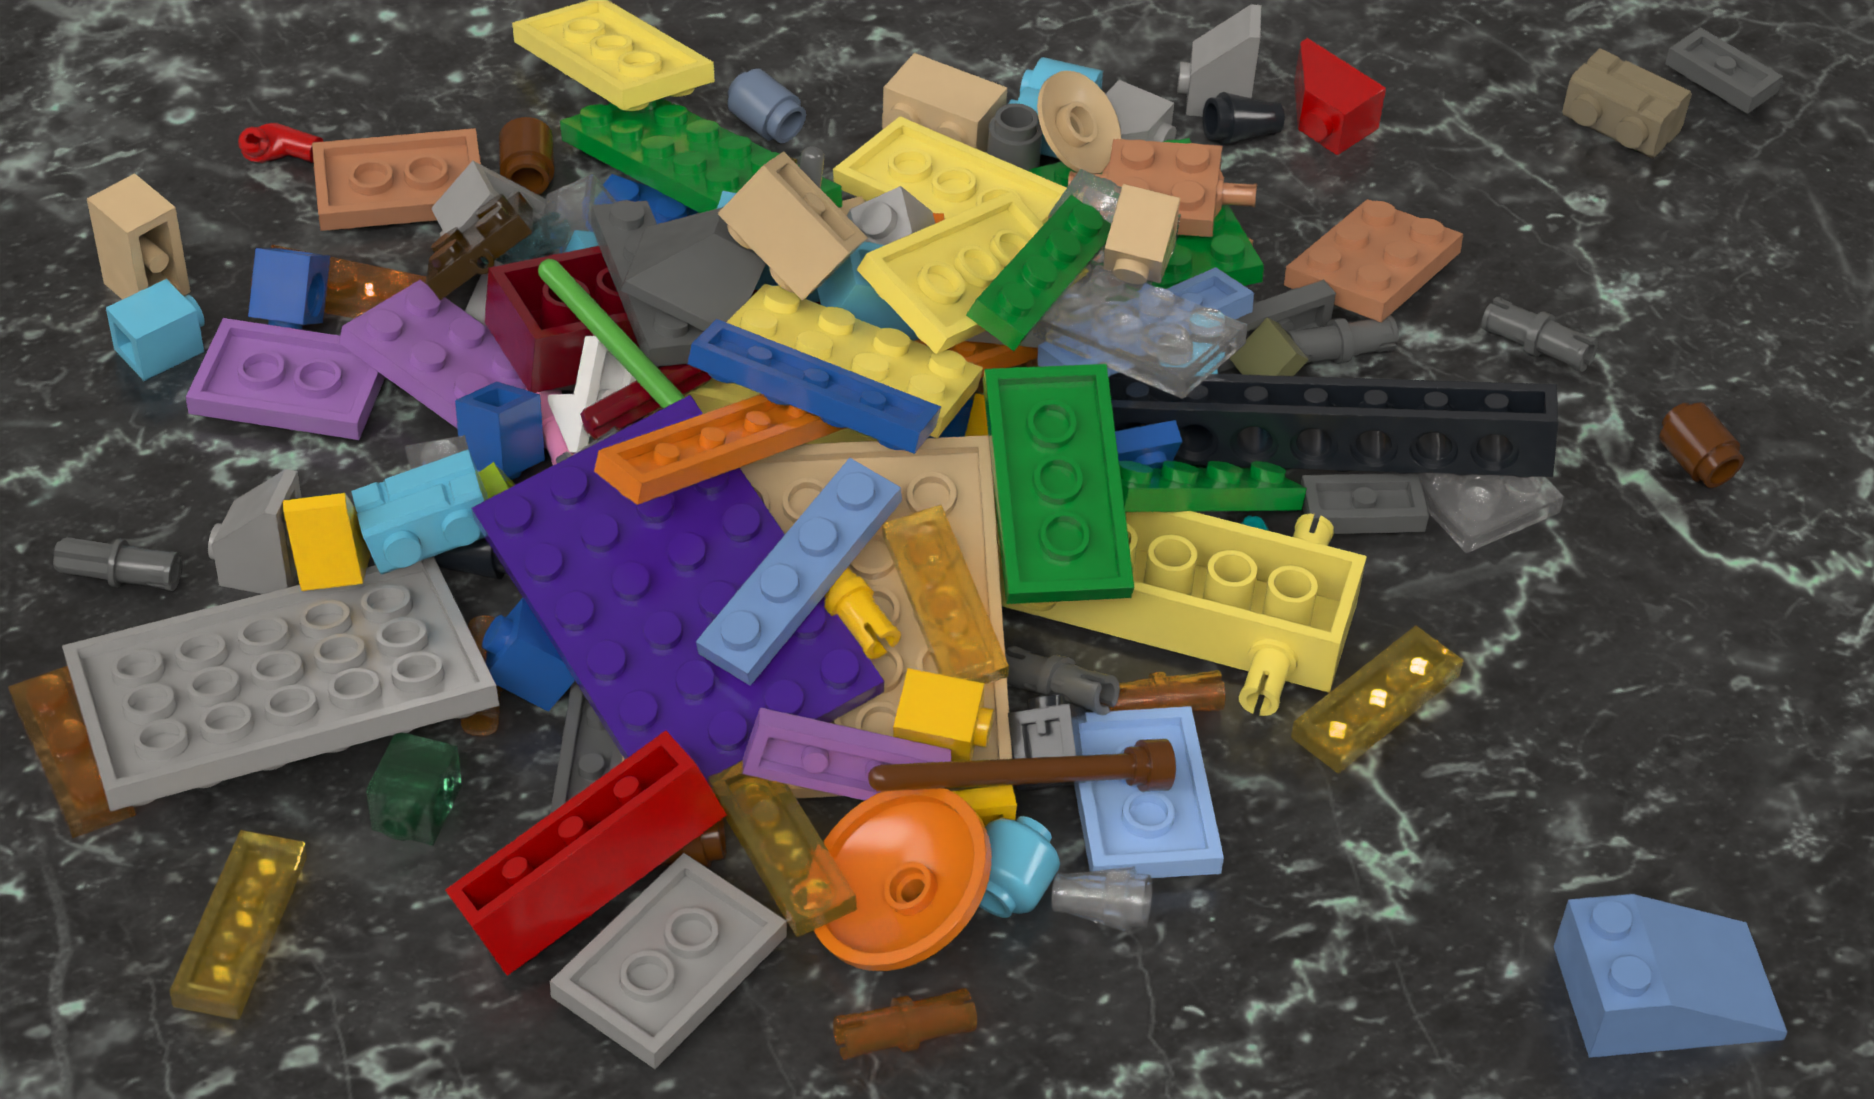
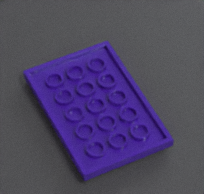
M689 395L471 509L477 526L525 599L624 759H627L661 733L667 731L697 764L709 786L713 788L743 770V756L760 708L830 723L884 693V680L870 659L864 654L862 647L837 614L831 616L824 608L825 597L810 612L751 686L699 655L696 645L697 639L783 538L784 532L740 467L639 505L624 497L619 490L594 472L598 450L702 415V411L692 396Z

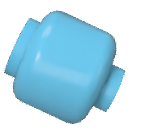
M1025 816L1019 817L1017 821L1005 818L990 821L985 828L991 844V871L988 885L979 907L995 916L1003 918L1010 917L1012 913L1023 914L1031 912L1039 903L1060 867L1057 851L1050 844L1052 839L1051 833L1036 820Z

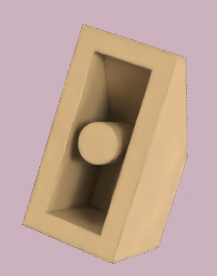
M1123 184L1105 245L1104 269L1113 271L1115 277L1132 284H1144L1147 280L1161 283L1176 241L1180 198Z

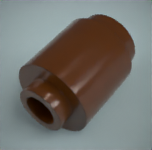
M520 117L509 121L503 126L499 134L500 175L537 195L546 190L555 172L553 133L546 123L532 117Z
M1702 402L1693 404L1682 403L1670 410L1664 417L1659 440L1694 481L1698 482L1701 480L1708 488H1715L1726 483L1741 469L1744 457L1739 452L1740 443L1706 404Z

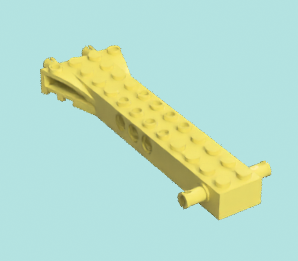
M713 379L684 396L691 395L704 414L761 393L736 383H724ZM660 408V409L656 410L655 412H653V413H651V414L645 416L644 418H646V417H648V416H650V415H652V414H654V413H656V412L662 410L663 408ZM846 428L805 444L877 441V439ZM995 502L1001 603L1003 607L1249 671L1244 687L1239 694V702L1245 710L1253 714L1259 695H1264L1259 716L1272 715L1277 711L1285 681L1330 693L1357 605L1367 556L1328 546L1334 534V527L1325 517L1320 515L1315 533H1310L1314 514L1302 515L1295 524L1293 537L1193 511L1125 512L1134 580V591L1131 598L1006 604Z

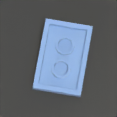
M1191 706L1110 711L1106 715H1100L1095 712L1086 713L1087 722L1079 724L1082 755L1122 754L1127 747L1135 746L1138 740L1167 739L1173 747L1176 760L1174 784L1167 791L1142 792L1137 786H1129L1125 780L1086 781L1085 783L1074 784L1091 881L1104 882L1221 874L1224 856Z

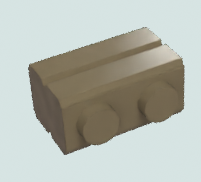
M1600 48L1588 59L1587 64L1584 63L1572 75L1562 113L1578 124L1587 126L1620 142L1627 148H1632L1654 159L1665 148L1666 144L1670 143L1681 131L1692 93L1628 61L1624 62L1618 56Z

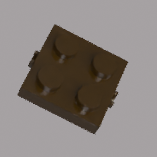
M519 191L509 199H506L503 194L494 197L477 211L478 222L463 233L458 227H455L433 243L431 249L434 254L429 257L426 283L439 300H442L477 273L481 275L488 274V268L494 267V261L533 233V208ZM481 256L486 257L488 260V265L484 268L480 266V263H482Z

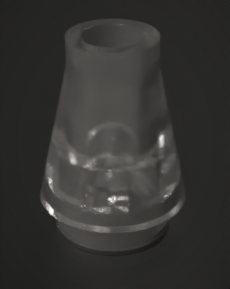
M1135 866L1079 873H1056L1052 890V908L1054 912L1075 915L1127 933L1132 926L1145 928L1148 924L1152 901V878L1150 874L1136 873Z

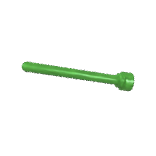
M546 259L540 263L538 267L540 278L663 409L685 398L558 261Z

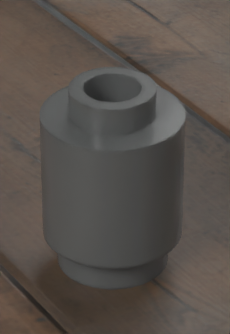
M1018 103L1000 107L989 124L987 154L1027 171L1040 167L1043 132L1037 112L1027 105Z

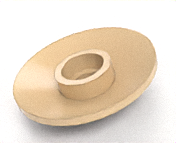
M1075 71L1058 72L1050 76L1043 83L1038 95L1037 111L1043 135L1055 155L1070 169L1078 173L1101 174L1110 162L1113 139H1121L1119 121L1115 110L1105 93L1090 78Z

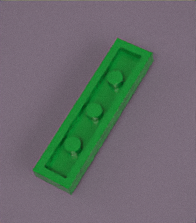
M1071 194L982 292L966 316L1011 350L1015 351L1105 247L1111 224L1103 219L1102 215L1094 207L1082 203Z
M1119 461L1125 512L1302 510L1307 490L1306 487L1286 478V470L1284 468L1262 461L1252 462L1250 468H1240L1220 461H1209L1207 468H1196L1177 461H1164L1162 468H1151L1133 461Z

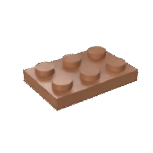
M476 128L312 143L320 231L437 220L431 209L472 161L481 164Z
M1367 199L1286 266L1284 286L1294 289L1325 280L1336 293L1334 305L1382 323L1461 252L1463 233L1446 228L1434 219L1419 218L1396 210L1393 205L1387 202Z

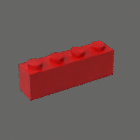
M664 731L445 889V891L508 976L636 881L646 876L651 870L681 848L699 837L703 832L727 816L697 764L667 731Z

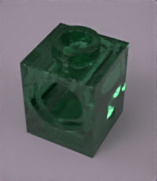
M403 732L394 734L366 789L372 830L381 832L399 841L413 840L434 845L462 787L458 746Z

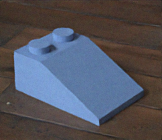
M1635 894L1568 900L1554 943V950L1589 1058L1785 1039L1787 1030L1747 922Z

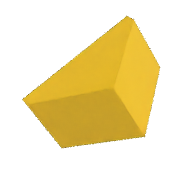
M346 493L283 500V512L301 591L363 584L371 553L362 535L356 508Z

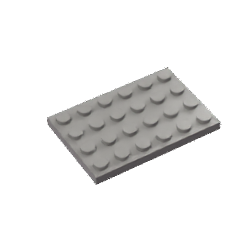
M434 556L418 561L409 567L399 568L382 575L376 565L367 567L363 584L301 591L300 585L62 645L110 811L128 806L146 805L155 799L195 788L212 787L221 781L261 770L278 769L290 762L323 753L340 752L356 744L390 735H403L415 728L452 718L469 717L478 711L499 706L496 684Z

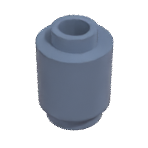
M753 69L749 72L741 73L733 80L729 87V111L766 140L775 139L778 143H786L793 139L801 130L806 119V111L801 107L800 99L762 69Z

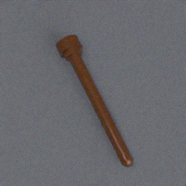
M1143 739L1138 740L1135 746L1127 747L1122 754L877 765L870 770L868 782L876 791H902L1125 780L1129 786H1137L1142 792L1167 791L1174 784L1176 760L1169 740Z

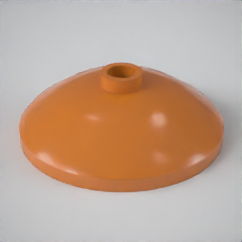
M945 788L882 791L861 802L847 813L831 830L818 850L809 874L806 895L807 911L812 928L818 939L843 962L856 968L870 971H890L905 968L921 962L940 951L968 924L985 894L990 877L992 854L988 832L984 823L964 799Z

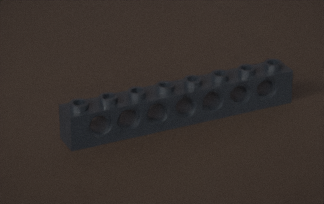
M1120 371L1108 377L1115 431L1176 420L1182 444L1173 461L1189 465L1207 466L1209 461H1220L1238 467H1251L1252 462L1262 461L1278 465L1285 470L1381 471L1399 474L1439 473L1459 476L1498 475L1518 478L1554 476L1558 431L1557 384Z

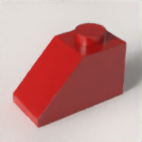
M1306 38L1300 42L1294 80L1298 130L1334 154L1339 155L1379 129L1386 87L1312 40Z

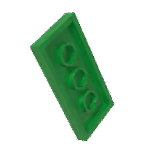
M1107 364L985 369L983 389L1006 604L1131 598L1134 591V580Z

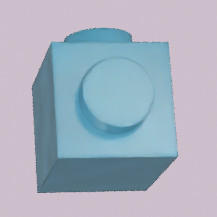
M167 279L106 307L114 350L143 381L204 352L200 327L205 325V320L198 303L190 295L183 296Z

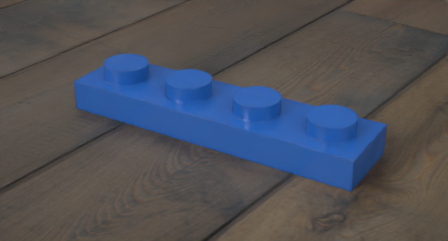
M716 319L691 345L687 364L708 372L713 379L724 383H736L764 394L773 403L797 407L819 416L825 423L831 426L850 428L873 437L881 445L893 450H905L915 454L937 425L941 406L719 319Z

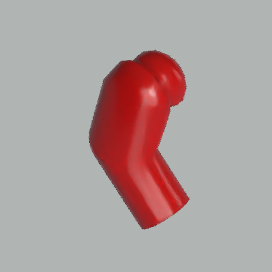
M268 123L259 127L252 126L246 128L241 132L238 139L239 148L243 156L257 163H265L286 156H293L314 163L312 143L323 142L321 137L278 123Z

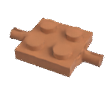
M1113 139L1110 162L1102 174L1070 171L1068 188L1076 191V195L1101 196V203L1103 205L1102 217L1110 224L1113 221L1123 184L1180 198L1176 235L1213 237L1215 217L1222 209V205L1252 206L1255 208L1257 184L1224 182V176L1221 172L1222 146L1197 143Z

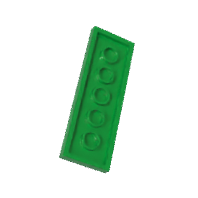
M663 98L649 102L646 108L637 111L621 110L612 103L607 105H589L582 108L580 114L560 120L562 141L699 213L717 209L722 191L737 193L764 164L780 154L771 152L751 142L749 138L739 136L720 127L717 122L706 120L688 111L686 107L676 105ZM822 177L821 190L838 208L842 207L841 185Z

